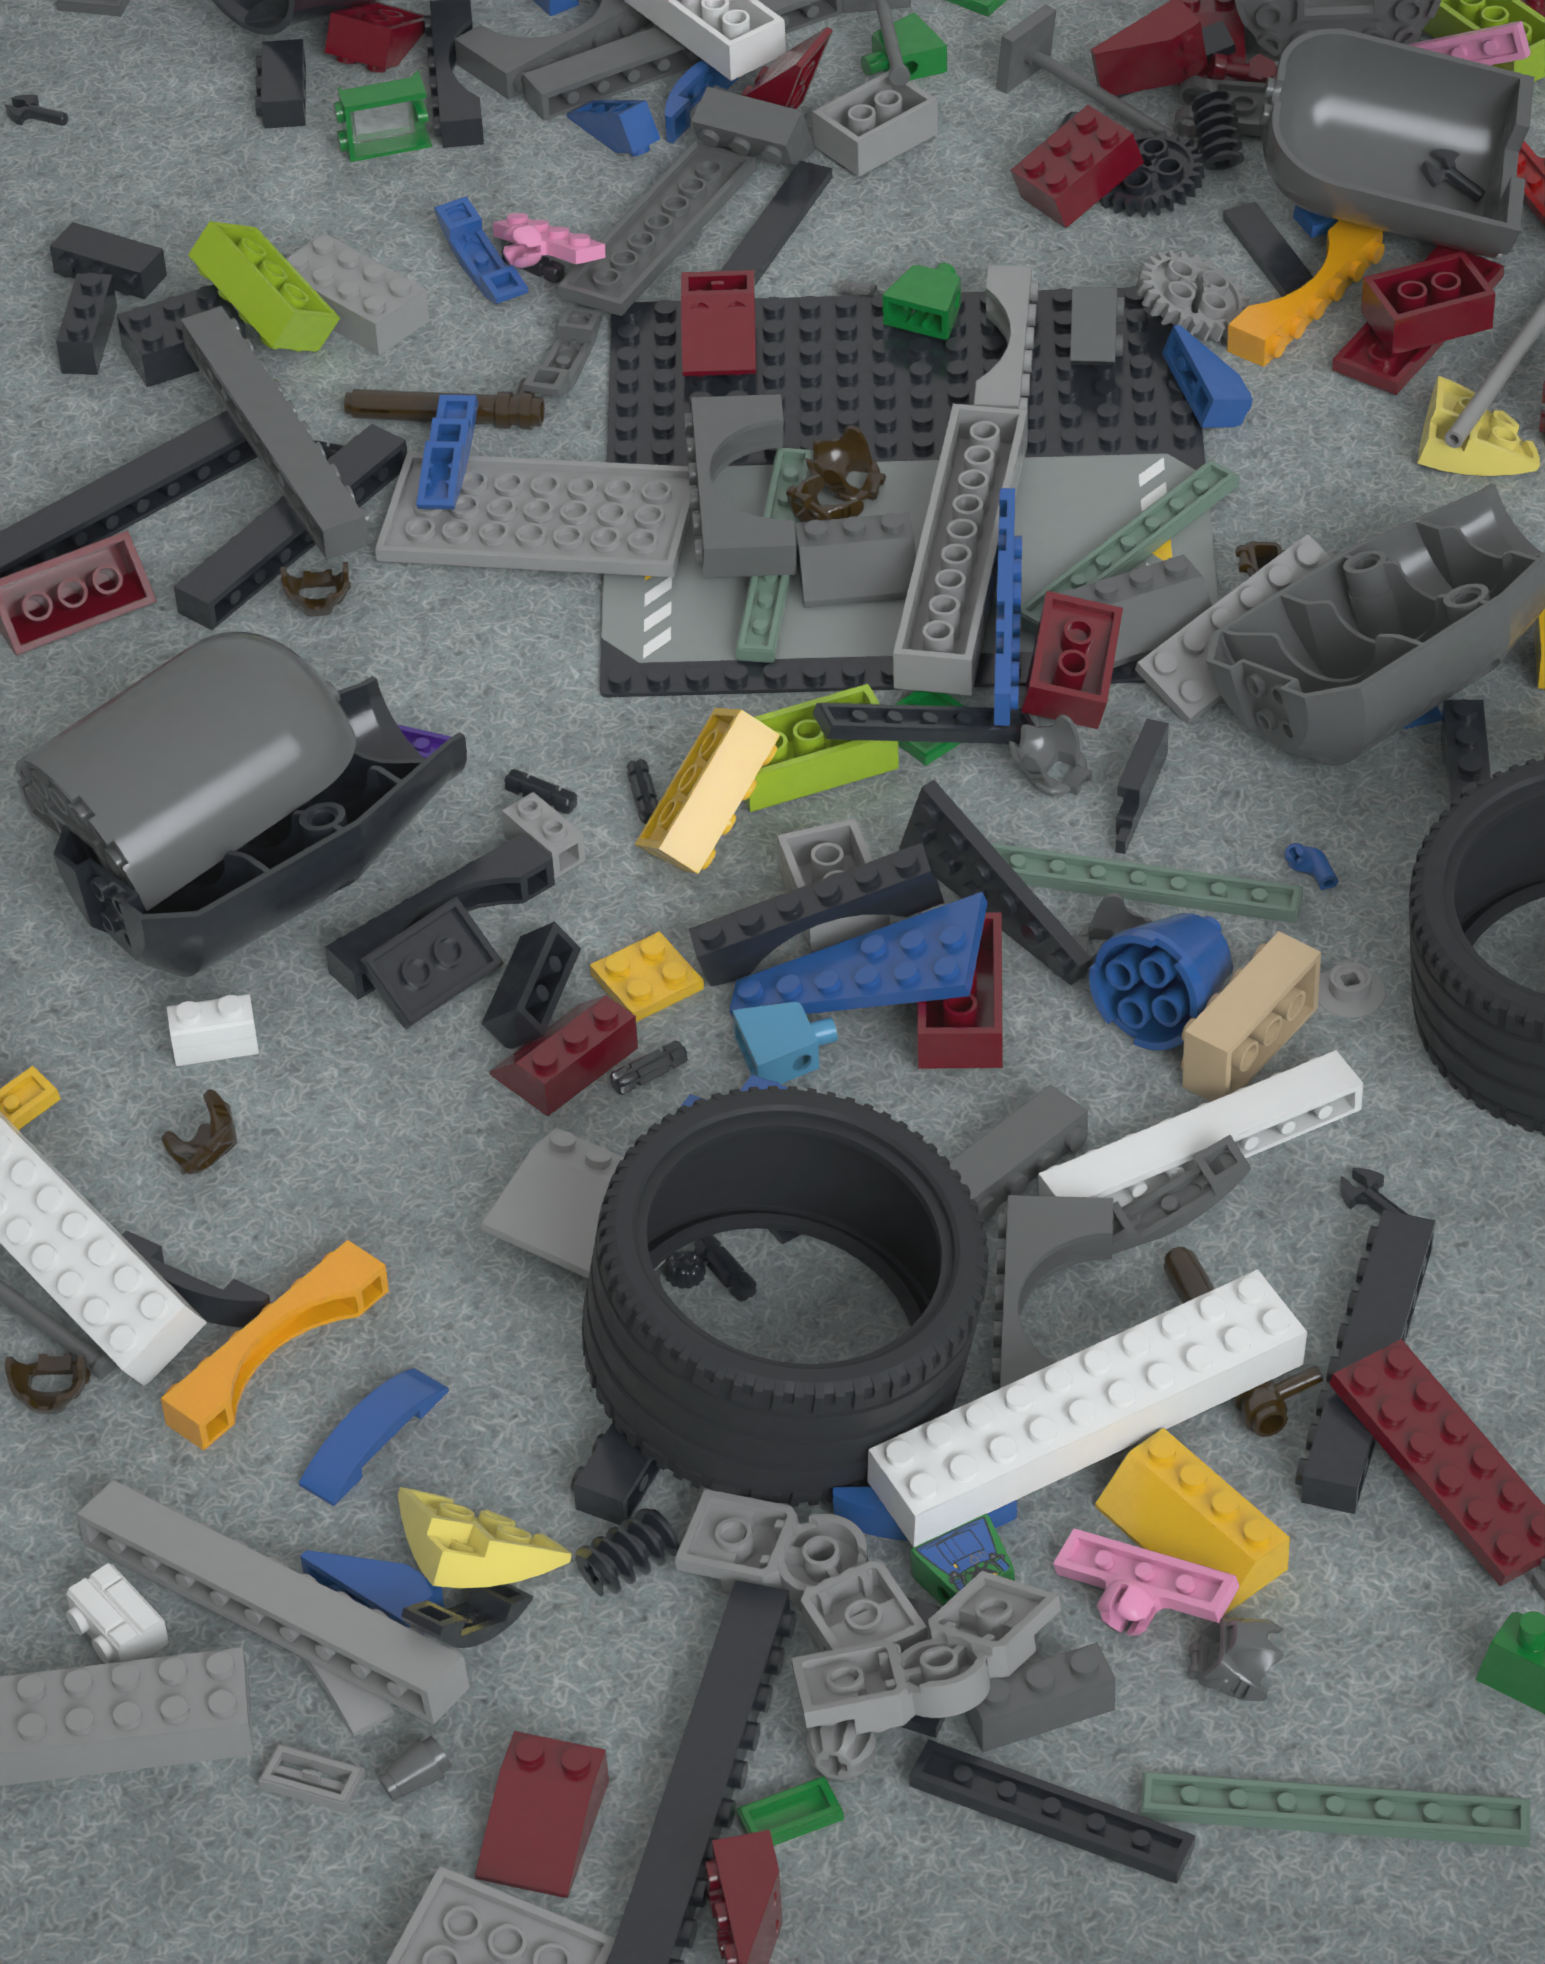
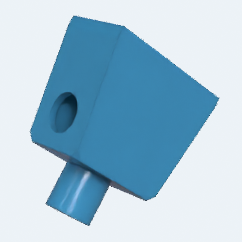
M798 1002L733 1010L734 1038L750 1074L778 1082L779 1084L818 1069L819 1046L837 1042L838 1040L836 1027L831 1017L809 1022L802 1005Z

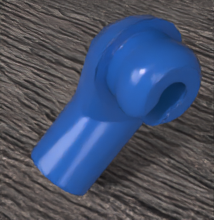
M1292 843L1286 848L1284 857L1288 866L1295 871L1314 876L1321 890L1333 888L1338 884V878L1326 855L1321 850L1303 846L1300 843Z

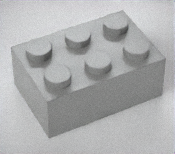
M889 71L812 111L814 146L858 177L938 134V100L910 81L903 86L893 85L889 79Z
M856 818L777 835L778 868L787 892L873 861ZM859 915L840 918L804 931L803 934L810 952L813 953L890 925V915Z

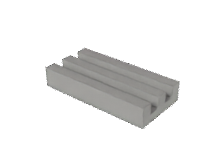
M277 1743L258 1782L260 1789L348 1813L351 1807L350 1802L352 1798L356 1797L358 1786L363 1782L366 1774L363 1767ZM282 1760L348 1780L345 1784L320 1777V1773L307 1769L299 1771L279 1764Z

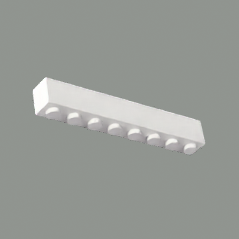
M1337 1050L1320 1057H1314L1299 1066L1284 1072H1278L1270 1078L1248 1087L1239 1088L1222 1098L1209 1103H1203L1193 1110L1173 1118H1167L1152 1127L1137 1133L1128 1134L1116 1142L1099 1149L1090 1150L1082 1156L1060 1165H1054L1046 1171L1038 1173V1196L1114 1198L1113 1203L1118 1201L1122 1209L1196 1167L1197 1164L1193 1156L1228 1135H1231L1244 1157L1247 1158L1361 1110L1363 1082Z

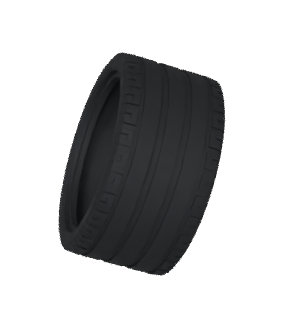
M1545 756L1543 760H1527L1525 765H1512L1504 773L1498 771L1492 774L1490 780L1483 779L1477 783L1475 789L1469 788L1463 792L1462 799H1455L1450 804V810H1444L1439 815V822L1432 824L1429 835H1425L1422 841V848L1418 850L1416 863L1413 866L1409 892L1412 1004L1418 1032L1426 1052H1429L1430 1060L1434 1065H1438L1439 1073L1443 1078H1449V1083L1455 1090L1459 1088L1466 1100L1472 1099L1475 1101L1476 1107L1481 1110L1486 1108L1490 1111L1491 1116L1496 1119L1502 1117L1507 1120V1124L1514 1127L1519 1124L1524 1126L1525 1131L1532 1133L1534 1130L1541 1131L1543 1136H1545V994L1517 984L1499 973L1476 952L1473 945L1501 917L1520 906L1545 897Z
M758 1086L749 1087L748 1091L741 1092L739 1089H733L726 1095H722L720 1092L712 1094L711 1099L704 1100L700 1098L695 1100L690 1107L684 1105L678 1108L675 1115L669 1113L662 1118L661 1124L654 1123L650 1126L647 1134H641L636 1139L634 1147L630 1146L626 1151L624 1159L620 1160L615 1173L611 1177L599 1213L583 1305L582 1349L583 1356H585L586 1371L589 1372L591 1387L596 1388V1398L599 1404H604L605 1414L609 1419L615 1420V1428L619 1433H626L627 1441L633 1447L638 1446L645 1458H653L657 1461V1467L663 1471L669 1469L674 1472L673 1477L679 1480L685 1478L691 1481V1486L698 1489L703 1486L712 1491L774 1503H788L792 1507H798L799 1503L808 1502L809 1506L818 1505L819 1501L822 1500L832 1503L833 1487H871L868 1483V1449L952 1410L961 1385L986 1293L989 1252L986 1246L987 1235L986 1231H983L984 1222L982 1215H978L976 1200L970 1199L971 1191L967 1184L961 1183L960 1173L950 1168V1161L946 1156H939L937 1147L932 1143L927 1144L924 1142L923 1135L917 1131L911 1132L907 1129L908 1125L903 1121L896 1122L885 1111L879 1113L873 1110L874 1106L867 1103L860 1105L855 1103L854 1098L846 1097V1099L836 1097V1093L827 1091L826 1095L817 1093V1089L813 1088L803 1091L798 1090L797 1086H788L787 1089H778V1086H768V1089H759ZM754 1228L795 1232L834 1245L857 1258L874 1271L896 1296L911 1327L886 1346L848 1360L818 1364L770 1360L735 1349L703 1331L673 1303L663 1289L654 1269L672 1253L687 1244L717 1233Z

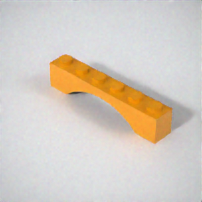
M1339 220L1327 231L1326 260L1313 279L1284 297L1247 306L1228 324L1227 352L1262 367H1265L1274 357L1279 358L1286 346L1294 338L1299 339L1303 335L1306 326L1314 319L1319 320L1323 316L1329 304L1342 298L1345 289L1352 282H1359L1365 270L1372 263L1377 264L1380 262L1385 251L1383 231Z
M349 1240L345 1241L335 1251L326 1254L321 1263L304 1277L298 1278L288 1291L275 1302L266 1305L255 1319L243 1329L234 1332L223 1346L211 1356L205 1357L196 1369L167 1390L165 1395L161 1397L165 1424L204 1451L235 1424L237 1406L246 1384L255 1370L275 1350L292 1338L315 1327L338 1320L360 1317L389 1292L386 1265Z

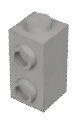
M534 792L502 810L504 838L509 841L521 833L527 835L553 858L554 879L586 861L584 833Z

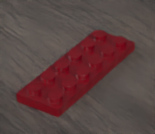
M1438 245L1424 261L1462 251ZM1465 252L1493 289L1504 277V265ZM1367 321L1333 358L1332 370L1397 395L1445 341L1391 355Z
M1402 1339L1333 1373L1329 1385L1499 1586L1541 1565V1559L1545 1558V1505Z

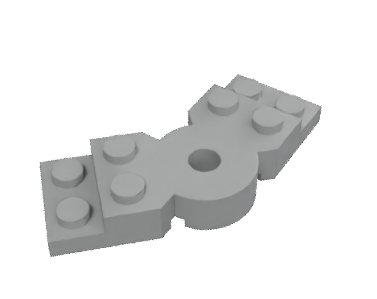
M704 1489L675 1557L676 1569L678 1571L720 1579L722 1591L730 1593L735 1580L789 1590L790 1600L801 1606L804 1625L822 1652L882 1640L900 1645V1649L903 1651L914 1644L928 1639L927 1626L885 1564L872 1560L869 1561L866 1538L861 1529L852 1521L833 1514H816L809 1516V1522L800 1524L792 1506Z
M981 1571L928 1619L931 1639L914 1644L902 1653L900 1645L882 1640L791 1658L806 1728L832 1726L838 1722L853 1719L856 1735L868 1732L879 1733L889 1728L904 1726L915 1715L943 1718L959 1715L973 1709L988 1695L990 1679L1010 1676L1036 1652L1034 1635L1061 1611L1059 1595Z

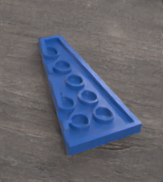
M1000 488L994 725L1010 726V710H1018L1019 686H1011L1019 685L1022 536H1015V488Z
M983 892L738 979L735 983L729 1012L733 1018V1010L798 1002L802 1005L806 1014L970 996L988 902Z

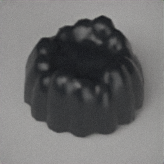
M676 1251L667 1257L664 1270L666 1281L671 1282L673 1287H678L679 1289H689L693 1286H698L705 1279V1263L695 1251Z

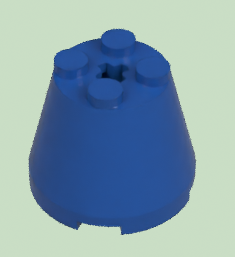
M1179 913L1121 931L1103 943L1098 951L1095 963L1089 969V984L1095 1005L1107 1024L1113 1021L1122 1031L1134 1038V1045L1141 1048L1168 1050L1182 1044L1184 1041H1182L1181 1036L1187 1022L1191 1018L1196 1019L1205 1010L1210 998L1215 993H1219L1225 980L1233 971L1230 949L1221 933L1222 929L1219 922L1211 916L1201 917L1192 913Z

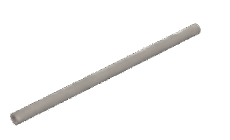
M1545 297L1446 433L1445 442L1448 446L1458 448L1462 445L1544 330Z

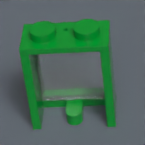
M419 71L409 78L344 90L341 87L337 88L339 102L333 103L337 124H342V130L337 131V140L340 151H347L350 162L432 147L425 122H429L427 109L423 99L427 98V94Z

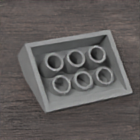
M555 1128L532 1147L482 1221L481 1230L588 1278L601 1205L611 1177L615 1173L618 1163L624 1157L576 1137L570 1132ZM667 1258L664 1261H662L654 1269V1271L657 1270L662 1264H664L667 1261Z

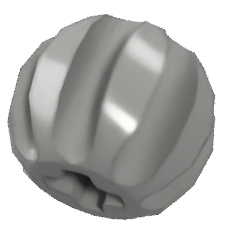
M853 1719L838 1722L832 1726L811 1727L807 1732L806 1754L812 1767L820 1771L821 1776L841 1782L849 1781L865 1773L875 1758L876 1735L872 1732L856 1735Z

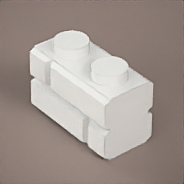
M250 994L239 996L226 995L219 999L200 1002L186 1001L179 1005L167 1006L176 1066L259 1054Z
M112 1564L104 1565L93 1572L89 1579L84 1578L68 1588L66 1593L70 1609L66 1611L68 1622L78 1635L86 1632L93 1639L92 1646L98 1657L105 1664L111 1661L115 1663L145 1659L169 1643L164 1619Z

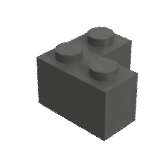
M1117 287L1072 288L1071 365L1115 366V356H1123V334L1116 333L1117 324H1124L1125 301L1124 297H1118Z

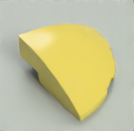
M1438 376L1423 427L1417 464L1446 472L1478 476L1516 475L1538 470L1540 457L1533 441L1525 440L1523 442L1517 435L1519 424L1503 410H1494L1493 413L1486 410L1460 447L1452 448L1448 446L1445 442V435L1475 392L1458 383Z
M399 1488L397 1496L407 1541L420 1570L432 1586L451 1588L492 1587L519 1582L545 1574L570 1563L572 1553L565 1547L542 1533L535 1534L532 1538L529 1532L515 1527V1521L489 1510H481L479 1517L476 1518L472 1510L454 1504V1500L451 1498L414 1489Z

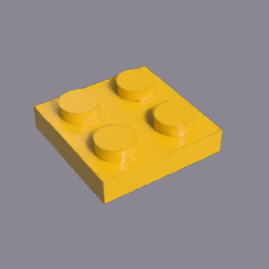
M660 931L589 965L591 976L615 1002L636 1016V1022L704 989V982L701 976Z

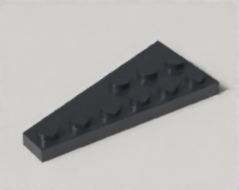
M932 780L922 786L899 849L903 850L922 843L936 877L941 883L962 899L983 892L988 902L986 913L1001 912L1002 931L1068 984L1072 985L1082 979L1092 958L939 784Z

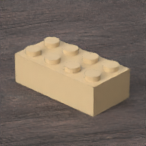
M1280 931L1267 944L1262 943L1257 948L1253 959L1244 968L1237 969L1230 983L1220 994L1215 993L1208 1001L1205 1010L1196 1019L1191 1018L1185 1025L1181 1036L1182 1041H1184V1053L1180 1065L1181 1070H1183L1182 1087L1210 1102L1229 1095L1239 1088L1246 1087L1317 1010L1321 951Z

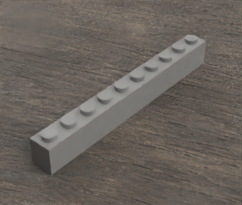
M112 1480L77 1513L85 1546L432 1724H435L470 1688L464 1657L454 1647L443 1646L425 1637L418 1629L413 1627L407 1628L389 1619L382 1611L372 1610L354 1601L346 1593L336 1592L318 1583L312 1576L300 1574L284 1566L272 1556L266 1557L248 1548L242 1541L238 1539L232 1540L214 1531L208 1524L196 1522L180 1514L171 1505L158 1503L147 1497L137 1488H129Z

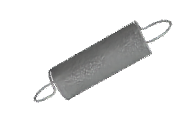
M838 280V286H834L837 287V293L846 295H873L874 292L884 293L883 291L876 292V284Z

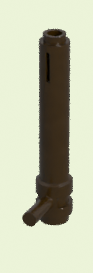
M526 378L521 379L515 394L505 391H499L497 395L353 389L352 392H346L344 400L345 413L352 414L353 418L432 422V418H436L439 395H476L478 409L475 424H496L497 428L511 429L512 425H519L521 429L532 430L534 426L543 425L545 414L544 398L536 397L534 393L529 391H523V383Z
M1176 1247L1165 1255L1164 1271L1183 1304L1215 1289L1193 1251L1185 1247ZM1314 1365L1279 1383L1274 1384L1271 1379L1231 1399L1236 1408L1241 1411L1242 1419L1247 1428L1258 1436L1268 1437L1280 1432L1287 1424L1288 1409L1284 1400L1324 1380L1317 1365Z

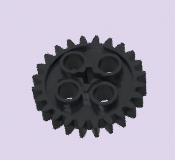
M1149 129L1146 136H1140L1137 131H1134L1133 135L1144 163L1099 200H1103V207L1106 209L1114 206L1115 214L1126 209L1128 217H1131L1136 211H1140L1142 218H1144L1148 211L1153 210L1159 216L1161 208L1165 207L1172 212L1174 211V203L1186 205L1185 196L1195 197V188H1202L1201 179L1205 178L1203 156L1199 154L1198 146H1191L1189 138L1180 141L1179 133L1167 137L1166 130H1163L1158 136H1153L1152 129Z

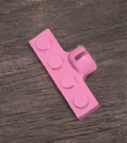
M1522 21L1407 44L1486 65L1525 59L1531 55Z
M525 213L508 214L506 220L493 222V235L495 237L515 243L505 246L503 254L510 265L518 268L534 266L541 260L542 255L553 256L573 264L606 258L605 244L592 240L590 235L571 233L567 227L550 226L546 220L529 219Z
M1075 1528L1053 1563L1057 1575L1105 1589L1097 1603V1609L1100 1611L1102 1621L1119 1633L1124 1631L1129 1621H1133L1126 1633L1129 1636H1138L1145 1632L1155 1614L1161 1609H1173L1219 1623L1240 1587L1235 1575Z

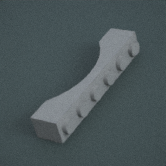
M988 265L986 317L999 328L1006 338L1008 347L1001 360L987 374L976 381L974 406L1028 410V398L1022 396L1030 395V374H1025V372H1032V350L1027 349H1034L1035 330L1034 327L1029 326H1036L1037 305L1031 303H1038L1039 281H1032V266Z

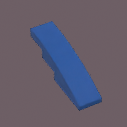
M439 395L436 418H432L429 441H425L416 502L417 509H455L462 488L478 409L476 395Z

